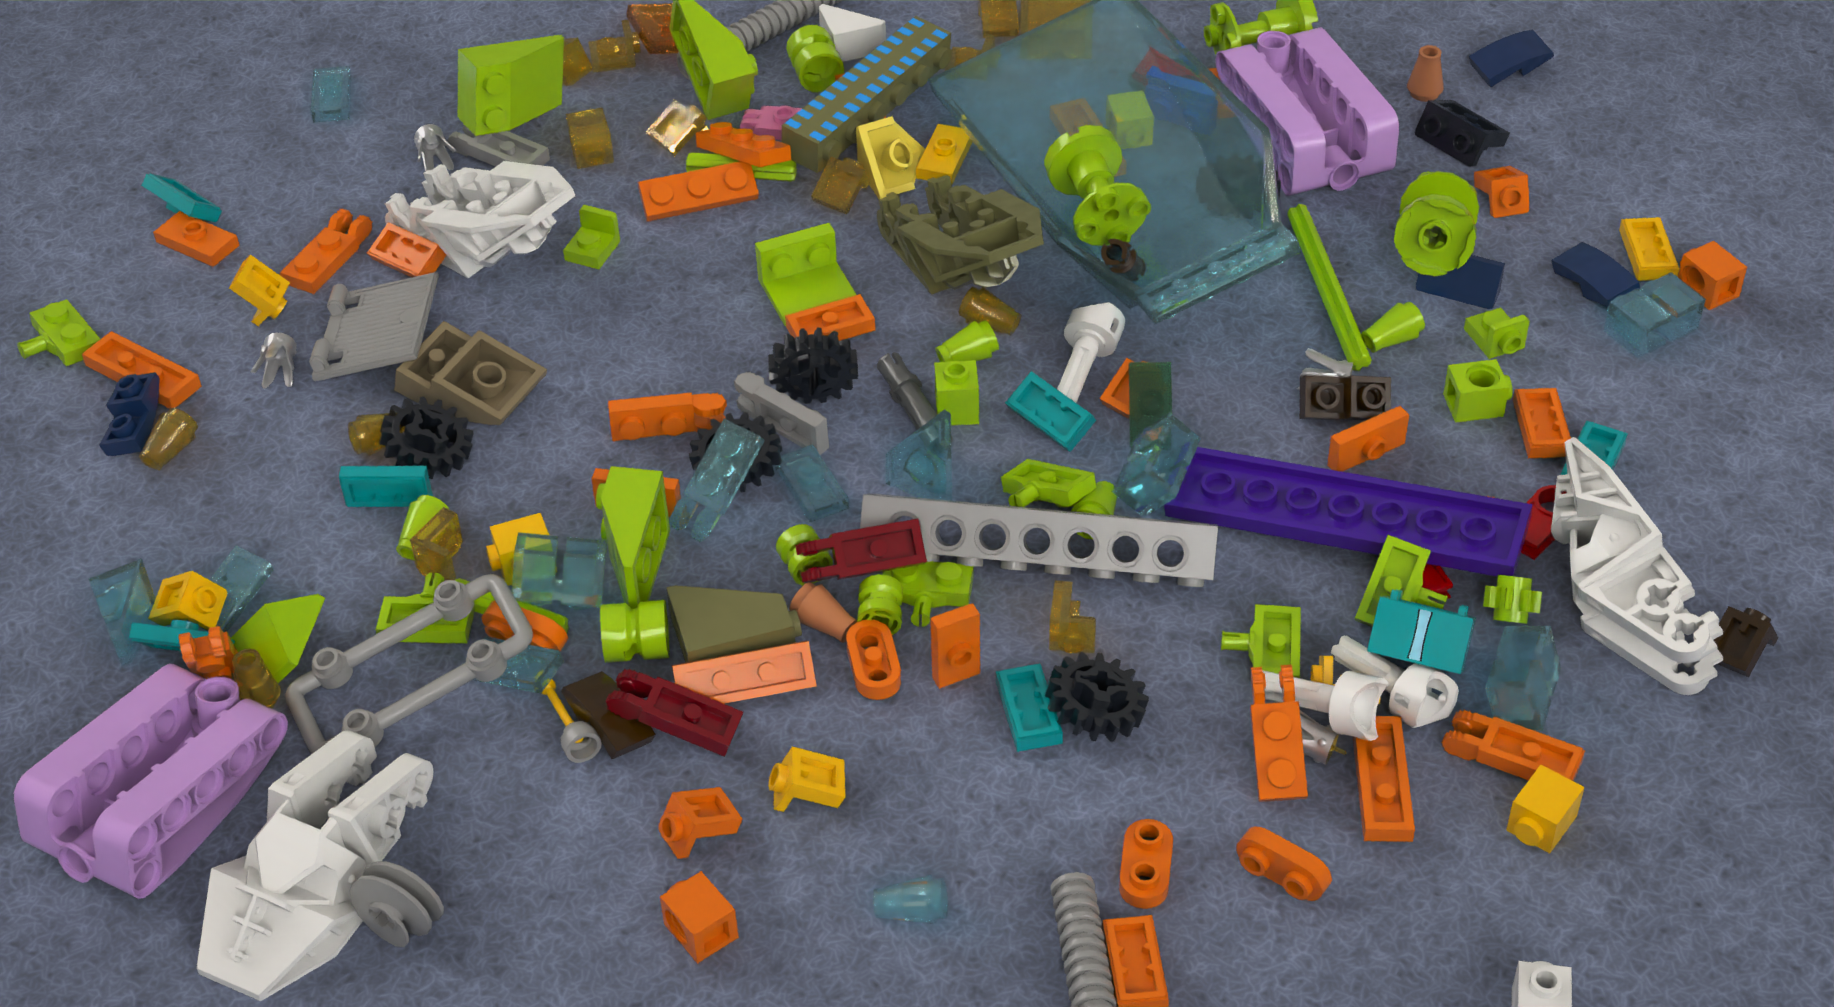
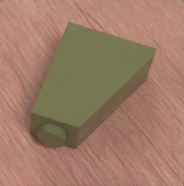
M677 585L666 587L670 618L685 663L795 643V637L802 636L797 611H788L783 594Z

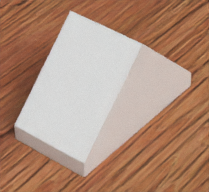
M826 4L819 6L820 27L825 28L830 34L843 62L866 57L886 40L884 20Z

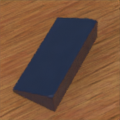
M1471 255L1463 266L1447 271L1445 275L1430 276L1419 273L1416 290L1481 308L1492 309L1500 294L1505 263Z

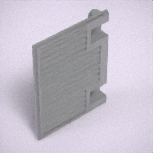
M438 272L349 292L343 284L334 285L327 303V308L331 314L324 337L315 342L309 360L313 369V381L316 382L416 360L439 278ZM358 303L357 307L348 309L345 307L346 305ZM342 358L339 363L330 365L328 363L330 360Z

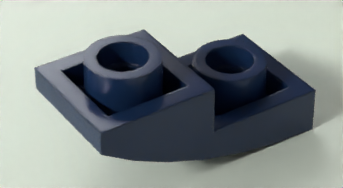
M1532 29L1497 40L1471 54L1469 60L1472 67L1490 87H1493L1516 71H1519L1522 76L1528 74L1553 58L1554 53Z
M1584 242L1577 244L1551 260L1555 274L1580 283L1583 297L1607 307L1623 302L1625 297L1640 289L1639 281L1621 264L1599 249Z
M156 372L142 375L130 374L117 382L106 404L114 418L99 444L106 456L143 452L154 424L158 406L160 378Z

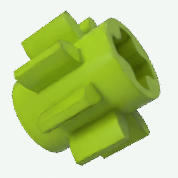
M1498 575L1497 586L1485 585L1483 607L1494 608L1493 620L1527 624L1529 612L1540 613L1542 592L1531 590L1532 578Z

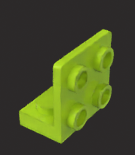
M830 223L755 243L758 280L784 326H786L785 315L857 295L837 263L835 231Z

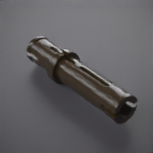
M1110 239L1108 240L1109 246L1105 244L1102 246L1101 257L1107 267L1112 266L1110 270L1113 273L1122 274L1129 281L1139 280L1137 277L1139 274L1142 277L1144 276L1146 264L1143 259L1137 256L1134 248L1130 250L1132 245L1128 242Z

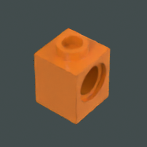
M1712 241L1683 254L1676 284L1708 310H1711L1740 296L1747 266L1718 243Z
M702 871L687 880L675 883L666 893L660 896L664 925L697 964L739 938L735 909Z

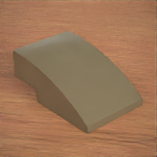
M443 321L421 343L418 358L403 362L396 369L394 391L419 403L420 397H425L429 405H434L438 399L442 400L443 409L457 408L456 418L467 417L469 422L501 425L546 376L547 369L480 330L471 337Z

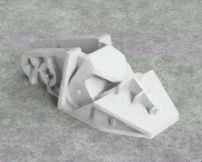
M503 161L491 171L464 167L461 170H456L450 176L446 166L440 164L433 170H427L423 173L426 180L422 184L428 198H417L409 206L404 194H393L390 196L391 199L385 203L389 211L386 213L385 222L386 224L388 222L437 243L446 254L441 264L466 278H470L482 269L483 266L492 267L510 252L514 254H527L538 249L546 240L552 226L556 223L552 213L575 197V193L562 175L554 167Z
M1575 437L1565 441L1567 474L1557 476L1551 533L1554 539L1560 543L1570 544L1573 601L1583 613L1580 616L1581 628L1585 633L1672 691L1683 695H1692L1700 692L1706 687L1709 680L1717 677V670L1713 666L1723 661V656L1713 641L1723 635V630L1719 626L1718 616L1714 611H1709L1698 617L1689 613L1686 608L1684 609L1683 602L1695 596V590L1690 580L1663 547L1660 530L1610 466ZM1684 634H1693L1694 642L1688 644ZM1683 663L1686 667L1694 666V675L1689 676L1684 671L1678 673L1677 665Z
M345 730L272 783L268 788L267 823L249 844L247 855L211 868L197 961L199 975L262 1001L335 958L363 922L351 903L349 891L352 883L363 875L365 868L372 862L382 861L401 837L399 827L404 818L405 806L412 809L416 806L423 808L427 803L426 794L433 779V765L431 762L405 753L365 783L373 773L371 764L377 757L374 743L366 736ZM346 782L355 786L359 783L364 784L341 803L339 802L342 788Z

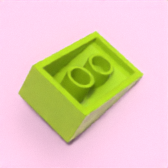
M673 0L669 30L707 120L749 109L751 94L755 92L754 77L758 75V67L753 54H747L743 42L695 0Z
M554 35L458 49L457 117L475 136L510 131L562 104L564 37L562 35Z
M611 466L606 482L599 484L596 494L597 509L603 510L601 538L602 540H607L609 557L624 603L627 602L631 609H636L640 601H649L670 533L663 471Z

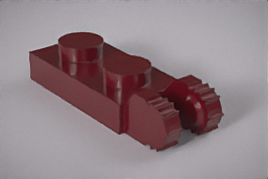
M918 518L833 533L829 538L795 545L797 555L805 557L832 550L835 564L826 567H812L801 572L802 583L822 581L837 577V580L923 565L927 562Z
M630 668L629 670L624 669L618 674L615 681H617V688H620L621 691L614 690L611 694H608L605 701L607 709L626 720L638 719L641 723L725 757L744 713L743 711L658 676L655 679L641 672L637 673L635 670H630Z

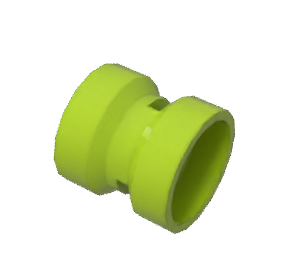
M798 524L790 527L780 535L776 542L777 553L782 561L788 565V571L794 581L802 586L806 583H802L801 572L812 567L833 565V559L828 551L806 557L797 555L795 545L820 539L813 527L807 524Z
M881 574L863 579L859 584L858 601L860 606L857 613V622L877 620L886 624L891 630L892 635L897 633L902 625V610L900 606L903 600V587L901 583L894 577Z

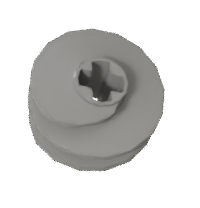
M387 861L372 862L365 868L363 875L352 883L349 891L351 903L364 923L380 938L397 947H405L409 943L408 933L417 936L428 934L432 929V922L439 920L444 914V906L439 896L429 884L408 869Z

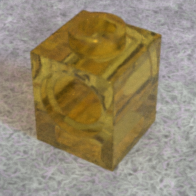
M603 108L566 114L569 140L577 169L613 163L611 135Z

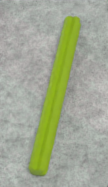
M1304 204L1291 207L1287 212V216L1348 362H1354L1352 370L1360 371L1362 367L1370 365L1372 360L1310 212Z

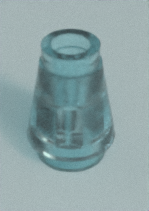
M929 874L885 886L884 888L874 889L873 905L875 916L877 919L886 918L935 924L936 919L947 918L948 894L944 878L933 879L932 875Z

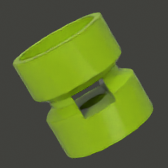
M807 25L800 27L791 34L786 45L787 54L792 66L795 68L801 85L806 90L811 92L824 91L835 82V75L844 74L843 61L835 48L830 34L825 28L818 25Z
M665 600L640 601L636 609H631L627 602L601 604L600 628L605 663L631 661L634 654L637 653L644 660L670 657L669 627Z

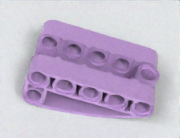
M1322 27L1290 35L1280 31H1267L1258 36L1257 49L1253 45L1248 44L1217 52L1215 59L1216 69L1232 109L1261 162L1269 164L1268 171L1278 172L1277 180H1281V189L1286 196L1329 185L1337 191L1345 190L1353 186L1361 177L1389 171L1395 167L1399 137V122L1395 110Z
M167 664L21 776L14 791V803L22 841L57 858L64 871L76 881L84 883L96 877L138 899L145 898L191 856L244 797L285 737L288 725L287 717L252 699L240 700L238 685L230 678L212 677L206 679L175 664Z

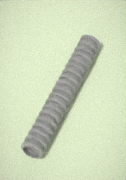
M775 0L772 4L758 9L755 13L749 14L746 18H741L738 22H734L726 28L743 42L746 52H749L751 48H756L760 44L766 43L768 39H773L776 35L784 33L785 30H790L802 21L816 16L819 13V6L821 4L834 6L835 3H840L842 0ZM678 52V68L680 72L687 79L690 80L687 70L682 61V58Z
M1079 872L1061 875L1051 884V895L1053 897L1057 931L1060 935L1059 943L1062 948V960L1064 961V972L1067 975L1066 984L1069 988L1068 996L1071 1001V1007H1117L1116 998L1114 997V986L1111 983L1112 975L1109 970V959L1106 956L1107 948L1104 943L1102 921L1099 917L1100 910L1097 905L1094 880L1091 876Z

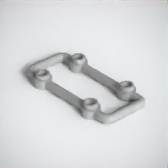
M495 574L480 576L465 585L455 580H446L435 589L433 603L345 652L332 647L319 650L312 659V670L292 681L285 693L287 706L309 752L313 754L335 736L325 741L304 698L305 694L319 686L326 689H336L343 686L351 678L353 667L442 618L447 621H458L465 618L472 611L474 600L488 592H491L515 634L514 636L500 644L486 639L474 642L467 651L466 663L375 714L364 709L352 710L343 719L342 731L350 730L366 736L373 741L374 747H376L383 738L384 729L475 678L482 682H489L499 678L507 668V660L527 649L533 638L532 627L507 583Z

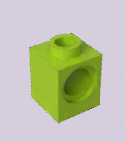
M1497 359L1448 365L1443 395L1455 423L1504 417L1507 400H1511L1513 389L1510 377L1503 374Z
M976 360L935 362L936 413L944 426L979 424V385Z

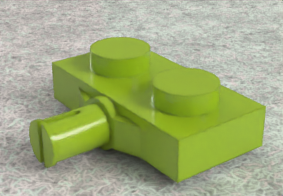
M65 299L30 312L32 326L40 336L19 342L17 346L24 359L47 350V352L58 356L65 366H69L84 360L82 353L98 342L100 338L72 304Z
M1026 459L1001 476L1003 492L1012 494L1008 498L1009 505L1026 507L1033 501L1038 500L1055 503L1058 507H1072L1097 488L1094 472Z
M1387 535L1356 613L1355 621L1373 627L1380 596L1390 597L1392 589L1403 591L1402 600L1443 609L1448 596L1422 587L1423 571L1431 551Z
M932 561L926 562L923 565L885 571L882 575L894 577L901 583L903 587L902 602L914 606L911 622L919 627L922 615V627H925L930 622L931 608L942 606L962 607L969 604L974 566Z
M432 572L428 573L425 577V584L421 594L407 597L384 596L375 629L376 634L433 603L435 589L440 583L444 582V577L435 572L433 579ZM473 606L472 611L461 620L447 621L442 618L400 642L468 644L475 607Z
M1255 604L1254 623L1250 628V633L1222 631L1221 650L1248 651V656L1253 664L1252 667H1262V670L1279 674L1281 665H1291L1293 677L1300 678L1301 607Z

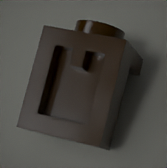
M1728 606L1719 623L1723 630V635L1713 640L1723 656V661L1719 662L1718 665L1749 677L1766 644L1774 646L1778 640V636L1770 623L1771 619L1752 608H1745L1744 612Z

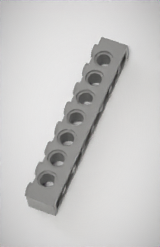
M873 493L863 494L860 529L898 522L902 516H909L912 519L918 518L927 562H939L940 555L957 556V563L965 566H983V559L1001 560L1000 568L1021 571L1027 570V563L1044 564L1045 573L1070 575L1071 567L1089 569V577L1115 579V571L1133 573V581L1159 583L1160 575L1178 577L1177 585L1204 587V579H1214L1218 535L1217 524ZM945 520L955 521L960 526L962 535L957 544H947L941 539L939 530ZM996 524L1003 528L1006 540L1001 548L994 549L985 544L983 531L987 525ZM1041 528L1048 533L1050 545L1045 552L1037 553L1028 547L1026 537L1031 529ZM1085 532L1093 538L1094 550L1091 555L1081 557L1071 550L1070 540L1075 533ZM1129 536L1136 540L1139 546V553L1135 559L1125 561L1117 557L1114 551V544L1119 537ZM1174 540L1182 546L1184 557L1179 563L1168 565L1159 558L1158 548L1164 541Z

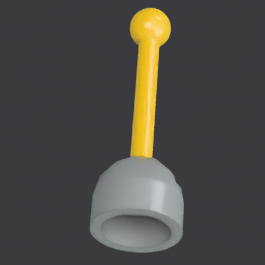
M550 677L540 679L538 682L539 692L548 696L566 726L560 742L567 758L575 763H582L592 759L599 752L602 745L596 730L587 722H574L555 692V681Z

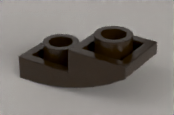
M1354 375L1348 377H1300L1299 419L1368 420L1391 410V377Z
M601 671L564 686L561 692L577 719L587 722L596 730L611 759H615L651 743L656 734L651 726L639 722L638 719L626 720L607 709L605 701L608 694H611L614 690L621 691V689L617 688V683L611 677Z

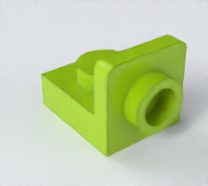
M583 205L579 210L581 227L563 249L564 259L568 262L600 269L620 243L617 214L612 211Z
M1500 307L1466 318L1464 330L1484 354L1491 359L1503 354H1513L1525 348L1530 321L1525 315L1510 318Z

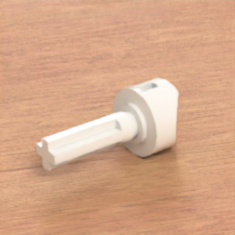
M1109 302L1073 309L1064 329V337L1073 347L1057 390L1075 403H1077L1096 356L1106 357L1111 355L1118 345L1124 330L1125 317L1116 306Z
M1345 635L1341 636L1339 644L1332 647L1331 654L1335 656V661L1356 673L1383 677L1388 681L1389 685L1385 688V691L1390 693V713L1393 716H1401V721L1410 727L1416 728L1448 718L1457 702L1459 689L1454 680L1437 668L1415 663L1404 670L1376 653L1367 652V647ZM1432 688L1437 689L1443 693L1440 694V696H1438L1437 694L1432 692Z
M1262 670L1265 673L1266 688L1264 689L1265 700L1283 702L1279 674ZM1346 671L1338 678L1334 686L1293 677L1295 701H1299V707L1329 713V723L1332 730L1337 734L1354 736L1368 741L1378 738L1375 722L1376 710L1380 696L1389 685L1386 679L1373 675L1359 674L1354 671Z

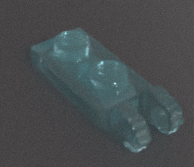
M723 419L683 493L685 496L674 507L669 520L670 527L677 531L684 529L694 515L698 505L701 504L706 508L699 513L691 533L692 538L699 542L706 540L720 516L725 515L765 440L759 435Z

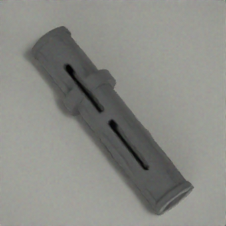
M889 353L882 356L877 363V369L890 386L889 394L896 403L901 404L909 419L924 440L927 449L931 453H937L934 442L940 451L948 449L953 441L952 436L921 391L922 383L919 378L910 373L899 353H892L896 363H894Z

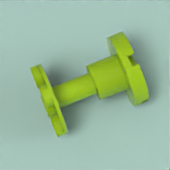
M1277 0L1276 9L1260 12L1257 21L1237 25L1231 9L1222 2L1211 5L1210 25L1205 26L1203 31L1206 45L1213 47L1216 55L1218 51L1257 43L1258 36L1267 31H1280L1290 35L1313 29L1312 23L1318 22V16L1313 0Z
M1084 125L1077 127L1079 133H1075L1072 136L1067 131L1059 136L1049 147L1044 159V166L1047 176L1056 190L1066 195H1079L1084 199L1078 205L1073 217V226L1077 237L1081 241L1097 246L1110 245L1108 242L1110 239H1119L1129 243L1131 235L1144 223L1146 216L1150 213L1151 204L1141 188L1131 183H1114V176L1117 174L1122 163V150L1112 132L1102 126Z
M1441 171L1423 172L1418 175L1416 180L1409 184L1401 197L1400 216L1396 222L1394 235L1395 247L1407 267L1423 275L1441 276L1447 274V271L1460 268L1467 262L1474 251L1477 232L1475 224L1477 223L1479 212L1477 192L1472 185L1454 173Z

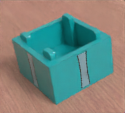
M1392 589L1390 597L1380 596L1367 652L1458 674L1464 671L1476 617L1467 615L1469 606L1460 605L1458 613L1414 603L1402 600L1403 591L1398 589Z

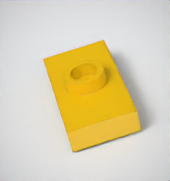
M937 124L916 167V178L928 180L933 177L937 179L948 175L950 176L951 184H953L973 142V130Z
M1661 218L1621 219L1619 231L1636 279L1638 281L1677 279L1679 266Z

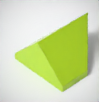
M313 594L264 604L231 637L232 640H235L234 646L240 658L272 684H278L298 665L325 598L319 594Z

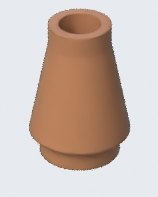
M1426 45L1419 49L1417 61L1407 83L1410 95L1416 100L1424 102L1435 100L1444 90L1441 66L1442 52L1436 46Z
M811 582L804 584L795 594L790 604L789 610L797 611L801 624L830 635L842 643L846 641L849 628L857 623V620L850 616L822 584L817 586Z

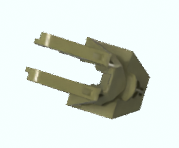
M948 175L937 179L933 177L927 180L928 187L925 188L931 213L921 215L918 213L917 205L913 203L901 206L899 195L894 192L886 194L887 197L879 199L880 209L877 211V223L882 237L931 295L948 288L956 290L972 283L982 287L1001 285L1010 279L1018 268L1019 262L1016 254L1044 244L1039 208L1003 189L983 195L966 185L952 187L951 179Z

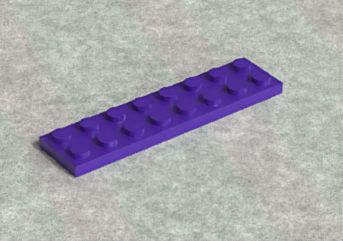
M1190 445L1164 503L1165 516L1206 524H1217L1227 528L1380 555L1387 535L1430 550L1431 553L1427 564L1497 577L1498 575H1515L1532 517V504Z

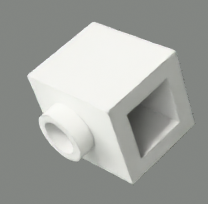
M1519 961L1512 986V1007H1572L1571 967L1557 966L1544 961Z

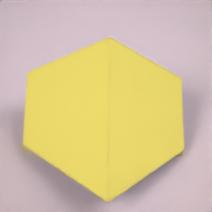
M893 116L857 126L858 170L878 199L887 197L886 194L892 192L901 194L914 190L916 167L925 148L897 124Z

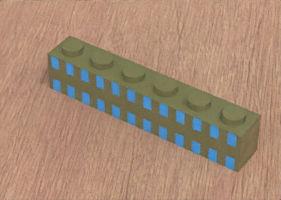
M918 16L913 17L782 125V143L790 145L791 160L816 173L820 172L829 163L836 161L844 150L853 143H857V126L884 119L896 106L902 105L906 98L916 89L923 87L929 78L949 64L952 57V50L950 49L951 32Z

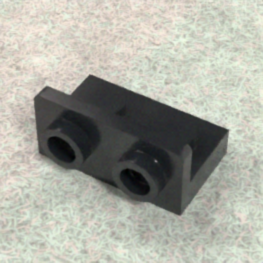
M1428 100L1415 129L1417 137L1469 167L1477 165L1483 150H1487L1488 147L1504 146L1510 132L1454 100Z

